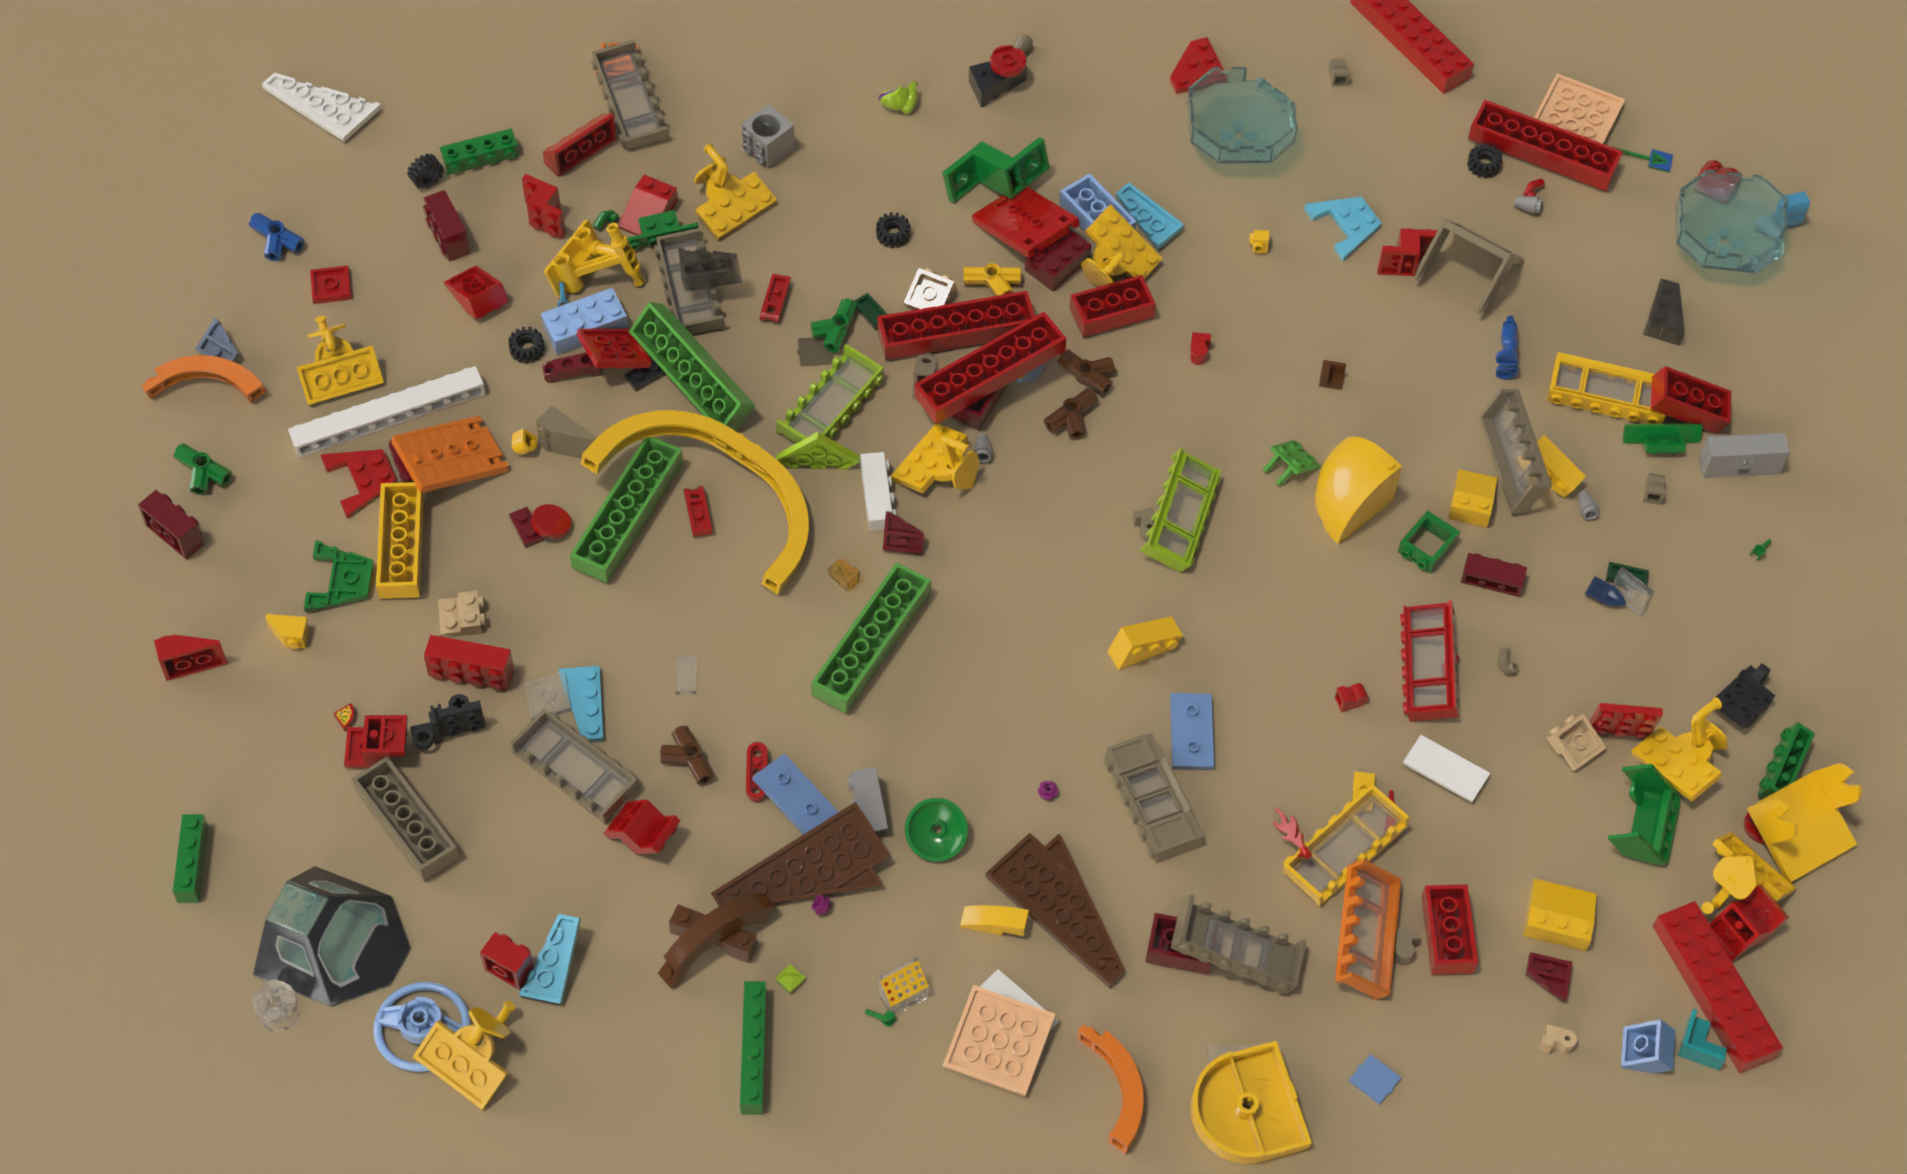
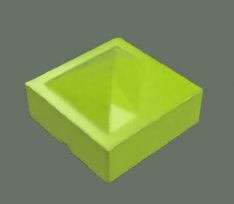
M791 964L775 977V982L790 995L806 980L805 976Z

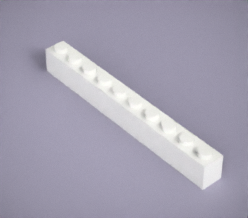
M476 366L465 368L462 371L447 374L435 380H429L397 393H391L385 397L373 399L367 403L355 405L349 409L296 425L288 429L296 454L300 458L485 395L484 384Z

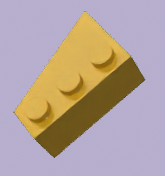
M1544 434L1537 440L1552 484L1551 489L1565 497L1586 476ZM1520 456L1516 460V464L1526 471L1532 464V461L1523 460Z
M1172 616L1124 626L1119 630L1108 649V653L1117 669L1121 670L1176 648L1183 634Z

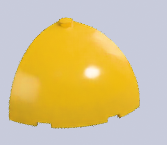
M1347 437L1335 446L1324 461L1317 477L1315 486L1317 514L1323 522V527L1337 544L1341 543L1394 500L1402 470V465L1385 450L1361 437Z

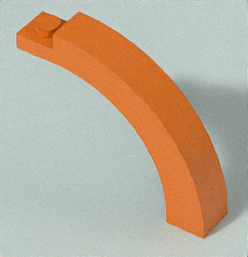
M208 355L187 356L164 363L154 369L157 376L149 378L142 385L150 399L173 384L193 378H212L226 382L238 389L250 403L266 393L263 384L258 378L243 366L225 358Z
M1082 1025L1078 1030L1077 1040L1101 1056L1111 1067L1119 1082L1122 1093V1111L1116 1125L1109 1133L1108 1142L1124 1154H1127L1137 1136L1143 1111V1087L1140 1074L1129 1052L1112 1034L1106 1030L1102 1036H1099V1033L1094 1028Z

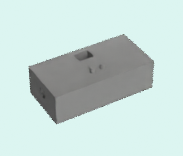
M1785 433L1707 437L1699 456V463L1703 478L1776 475L1781 473L1790 452Z

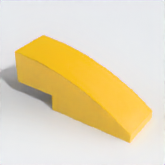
M990 905L965 906L960 927L1001 936L1003 932L1024 936L1029 910Z

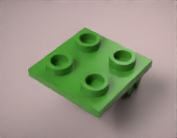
M1293 440L1274 445L1270 448L1275 455L1265 465L1263 471L1265 473L1272 471L1283 459L1289 467L1276 481V484L1280 486L1284 485L1294 473L1298 475L1316 470L1321 465L1303 449L1299 442Z

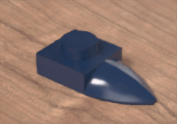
M1596 576L1593 577L1584 593L1606 605H1626L1623 595L1617 588Z

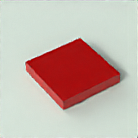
M348 265L310 270L313 304L352 300Z

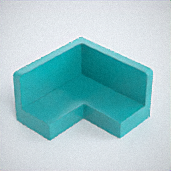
M1693 1008L1687 1019L1677 1056L1720 1071L1726 1059L1725 1053L1727 1048L1706 1041L1711 1022L1696 1017L1697 1010Z

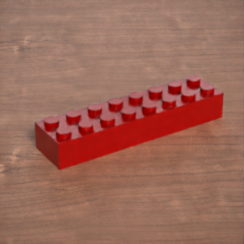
M1351 0L1350 4L1443 94L1471 78L1474 63L1409 0Z
M1485 99L1471 125L1468 139L1479 144L1483 143L1485 146L1486 143H1489V147H1492V145L1496 146L1495 150L1499 148L1503 153L1607 191L1623 151Z
M1021 291L877 316V331L885 360L988 343L1035 317L1028 291Z
M1044 311L915 383L914 397L935 424H938L1066 351L1067 338Z
M1696 901L1658 915L1653 925L1655 932L1707 1020L1711 1022L1710 1025L1723 1047L1727 1048L1726 1052L1739 1074L1776 1059L1783 1049L1782 1044Z

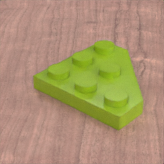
M819 432L776 454V459L790 469H798L799 466H810V469H826V466H838V470H847L860 463V455Z

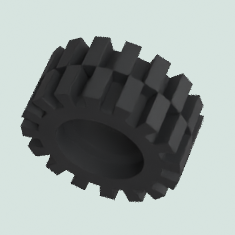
M1480 143V146L1475 145L1468 157L1467 166H1469V171H1472L1473 175L1477 173L1479 178L1481 175H1483V178H1487V175L1490 178L1493 177V174L1497 175L1503 160L1500 149L1497 148L1495 150L1496 146L1494 145L1489 147V143H1486V146L1483 143ZM1486 158L1490 160L1491 163H1483L1478 159Z
M428 153L425 154V157L420 155V159H414L416 162H411L410 165L412 167H408V177L420 189H424V187L427 189L429 185L434 186V182L437 183L439 181L438 178H442V173H444L443 165L433 154L429 155Z
M890 212L889 216L887 213L883 214V217H880L876 223V235L879 243H884L885 247L890 245V248H893V245H896L897 248L900 247V244L904 246L905 241L908 242L910 237L909 220L905 219L903 214L899 217L897 212L896 215H893V212ZM895 227L900 229V231L897 233H889L886 231V229Z
M522 327L521 331L518 328L516 333L512 332L511 337L509 336L510 354L514 360L518 359L519 363L524 360V364H528L529 360L531 363H534V359L538 361L540 356H543L545 349L542 334L538 333L537 329L532 331V327H528V330ZM523 342L534 343L530 348L524 349L519 347Z

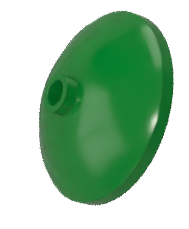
M944 798L923 800L914 806L907 816L905 822L907 843L915 854L925 860L937 862L950 859L960 852L967 840V819L963 811L950 800ZM936 825H940L942 827V831L940 833L935 832Z

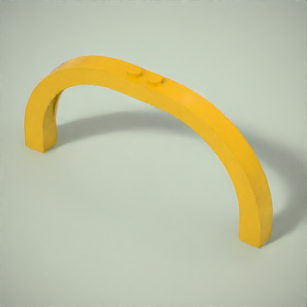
M659 410L637 414L619 421L602 432L583 452L581 465L597 475L623 448L653 436H686L715 446L763 478L775 491L784 507L788 522L787 543L778 558L764 573L761 584L778 595L795 574L801 562L809 532L808 511L803 494L788 470L776 458L763 450L760 445L754 444L743 434L737 433L723 423L703 415L686 411Z

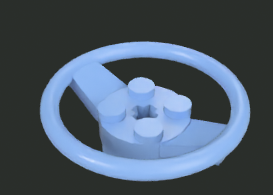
M417 982L406 985L393 992L382 1003L376 1014L374 1039L377 1048L388 1062L400 1069L411 1072L430 1071L421 1063L407 1062L395 1056L386 1046L382 1027L398 1029L402 1037L407 1041L421 1044L438 1020L455 1033L460 1028L471 1025L468 1008L455 991L442 984ZM413 992H438L455 1003L461 1015L462 1025L441 1014L440 1008L436 1005L435 1001L427 997H415V1000L400 1006L392 1005L403 996ZM420 1018H424L422 1023L416 1022V1020L420 1021Z

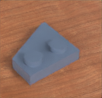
M216 318L213 319L195 350L203 355L221 357L233 362L236 361L240 354L221 322Z

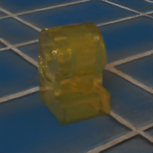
M838 559L827 569L831 578L847 592L860 582V571L856 567L852 568L844 559Z

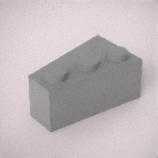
M876 767L851 771L849 778H847L848 789L851 790L853 796L851 804L857 803L876 834L887 832L888 826Z

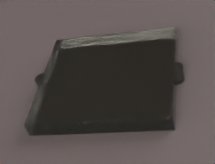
M826 337L798 339L799 350H797V355H799L800 367L832 364L834 359L833 352L823 347Z

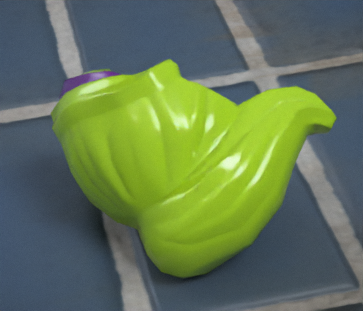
M913 81L908 87L902 88L899 86L895 91L882 92L878 99L881 104H884L891 110H901L903 113L909 114L917 105L918 95L916 86H918V83Z

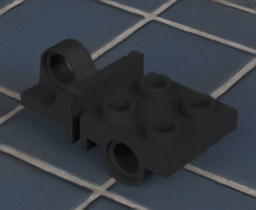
M1763 663L1757 669L1751 665L1746 670L1743 669L1737 678L1716 696L1722 703V707L1718 710L1743 729L1749 728L1760 713H1763L1776 696L1762 685L1771 669Z
M456 694L449 699L448 708L442 709L441 704H437L438 707L436 708L433 705L430 706L431 711L428 712L430 722L411 726L410 729L415 746L420 750H427L432 747L433 743H442L440 736L442 734L445 737L457 736L463 732L478 731L486 726L480 700L469 702L467 696ZM429 738L426 742L418 741L420 739Z

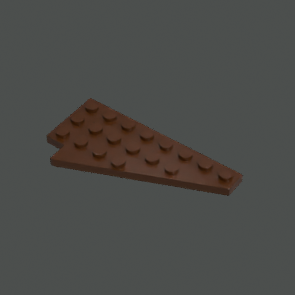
M854 802L719 887L711 895L718 906L733 899L755 893H765L774 904L817 897L819 895L878 887L882 885V882L872 867L890 855L857 803Z
M1029 833L986 872L985 877L1018 907L1029 910L1028 915L1109 988L1124 974V967L1060 834L1044 846Z

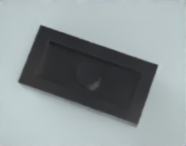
M651 359L650 368H635L625 374V379L636 392L667 374Z

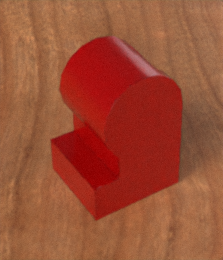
M1192 332L1190 360L1193 364L1202 365L1206 362L1207 353L1210 350L1211 334Z
M1357 683L1350 687H1345V685L1337 687L1334 697L1341 713L1360 707L1369 701L1368 694L1362 683Z

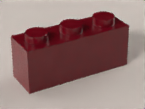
M1468 553L1460 583L1520 597L1527 567L1518 563L1505 562L1497 558L1484 557L1476 553Z

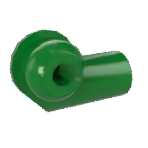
M613 210L602 211L592 226L600 231L605 222L611 221L616 223L619 215Z

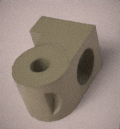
M1330 59L1329 73L1332 87L1348 86L1350 72L1349 68H1347L1346 59ZM1336 77H1343L1342 81H1336L1335 79Z
M1648 473L1643 502L1661 505L1665 495L1664 475ZM1649 494L1658 495V497L1651 498Z
M1153 508L1133 512L1132 521L1134 527L1140 526V537L1147 542L1149 538L1146 537V533L1154 525V521L1151 520L1154 514Z
M1397 929L1394 951L1395 962L1400 965H1407L1411 962L1415 951L1414 947H1416L1419 939V931Z

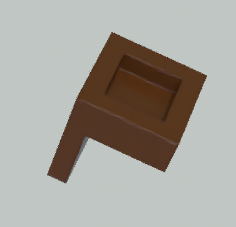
M1323 360L1319 387L1341 390L1346 363Z

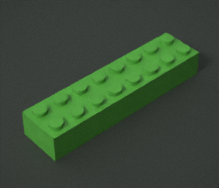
M649 302L629 330V333L703 416L721 422L737 431L755 404L664 304Z
M654 437L645 438L570 554L571 567L608 583L683 463L681 448Z
M896 562L811 682V695L847 714L930 595L931 580Z

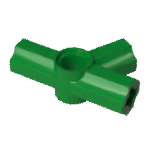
M849 298L843 299L836 314L831 319L810 322L814 339L826 337L823 347L828 352L835 353L840 351L845 337L849 334V326L857 309V303Z
M185 443L179 444L175 449L174 459L193 469L189 488L190 492L196 495H204L208 493L210 480L220 486L227 485L230 481L232 471L210 459L207 453L198 452Z

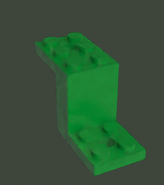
M1038 137L1014 157L981 141L942 172L949 201L955 203L979 183L1012 199L1050 169L1045 140Z

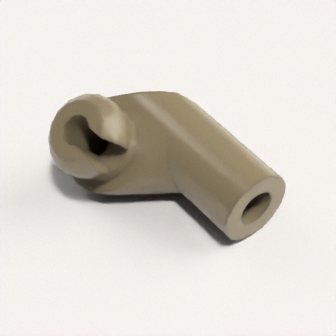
M1502 647L1499 653L1498 666L1505 674L1513 675L1518 671V665H1514V662L1509 661L1510 649Z

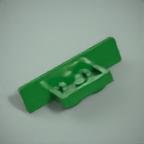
M672 210L638 218L642 235L628 237L627 239L632 249L637 250L640 247L657 245L656 237L697 229L699 225L696 222L679 226L676 212Z
M1625 424L1622 441L1623 443H1642L1646 453L1677 454L1678 452H1685V443L1700 442L1702 425Z

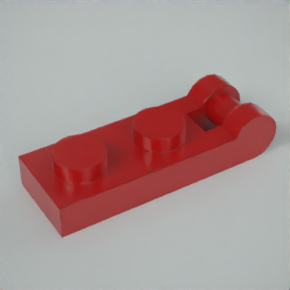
M772 273L760 312V320H773V323L779 324L791 277ZM769 309L775 310L774 313H771V312H768V311H769Z
M698 486L697 489L692 490L689 488L683 489L693 537L713 534L703 486Z

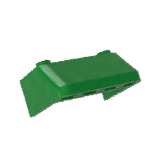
M1653 764L1622 767L1623 773L1632 781L1629 788V796L1637 805L1631 833L1608 835V840L1625 857L1655 865H1666L1670 860L1679 814V793Z

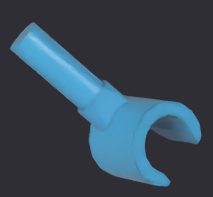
M564 282L559 283L560 299L558 307L561 302L569 303L565 295Z

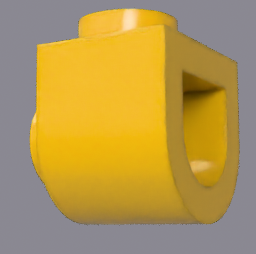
M1254 229V233H1250L1249 244H1253L1252 252L1268 253L1269 230Z
M525 429L513 433V451L518 455H524L535 450L538 436Z

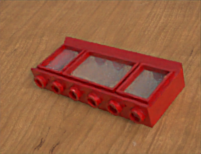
M1452 599L1447 603L1403 606V614H1400L1401 626H1404V631H1401V642L1404 643L1405 648L1401 649L1402 661H1405V666H1402V677L1406 680V684H1402L1403 696H1406V702H1403L1404 715H1408L1410 722L1459 717L1456 701L1458 700L1456 690L1457 674L1455 671L1457 660L1454 652L1456 640L1454 637L1455 622L1453 614H1455Z

